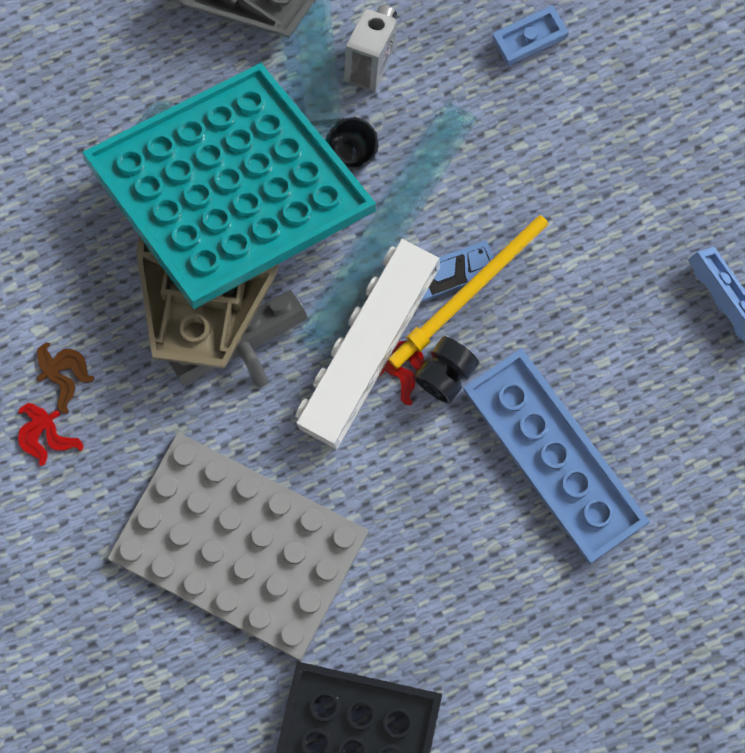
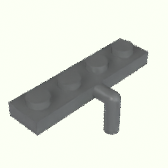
M291 290L276 296L258 307L229 360L231 361L241 356L257 387L266 385L268 378L253 348L308 319L304 308ZM169 361L182 386L216 369L214 367Z

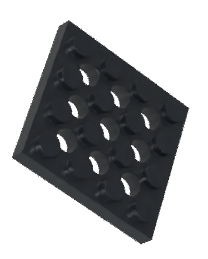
M297 661L276 753H310L306 748V741L314 733L323 734L327 738L328 745L323 753H342L343 747L351 741L359 742L364 747V753H382L388 749L395 750L398 753H430L442 693ZM328 696L335 701L336 710L329 717H320L315 713V702L320 697ZM359 704L367 705L373 713L371 721L364 726L356 725L351 720V711ZM396 712L405 714L409 720L408 729L401 734L391 732L387 726L389 716Z

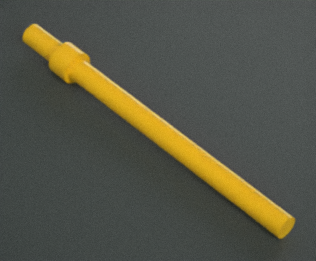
M538 215L420 329L415 327L406 336L407 341L388 358L389 362L398 369L416 351L421 352L431 343L429 339L549 225L548 221L542 215Z

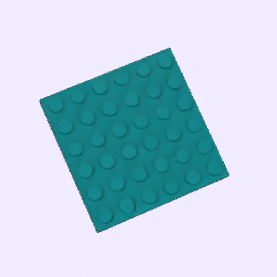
M262 63L82 152L84 162L193 309L376 212V202Z

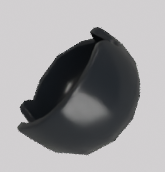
M358 117L343 118L337 121L325 138V141L351 173L362 171L373 161L379 148L375 129L368 121ZM353 147L356 149V157L352 159Z

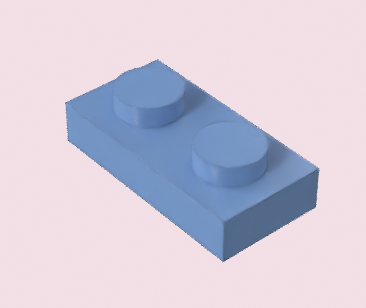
M551 5L492 33V40L506 65L511 66L567 39L569 32L555 7Z

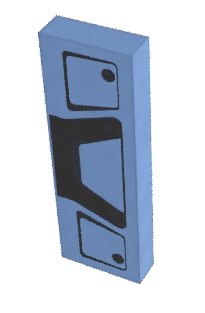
M487 240L439 257L440 269L422 298L421 303L463 288L494 258Z

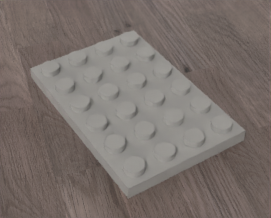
M178 432L107 559L293 658L302 661L368 536L369 530Z

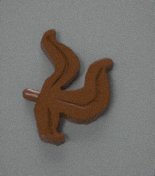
M45 342L37 349L38 364L43 372L36 377V380L42 382L48 377L51 382L60 386L57 407L62 413L68 414V403L74 397L76 387L71 378L59 374V372L72 369L74 375L83 383H92L95 378L88 375L85 358L80 352L72 349H63L52 358V355L48 352L51 344Z

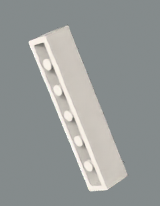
M401 239L397 248L392 246L387 252L383 261V265L386 266L380 278L375 276L371 280L365 294L369 296L362 308L358 306L352 313L348 325L351 326L345 339L340 337L336 341L331 351V356L334 357L328 369L323 367L319 371L313 383L316 390L310 400L305 398L302 401L295 415L298 418L297 425L301 431L336 450L440 269L439 257L404 239Z

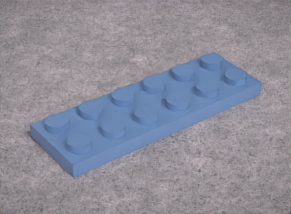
M522 348L463 387V392L589 565L649 524V519Z

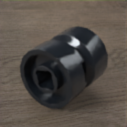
M443 336L431 351L432 360H425L413 375V379L422 389L441 402L451 404L462 389L460 381L468 380L480 362L465 346L450 337Z

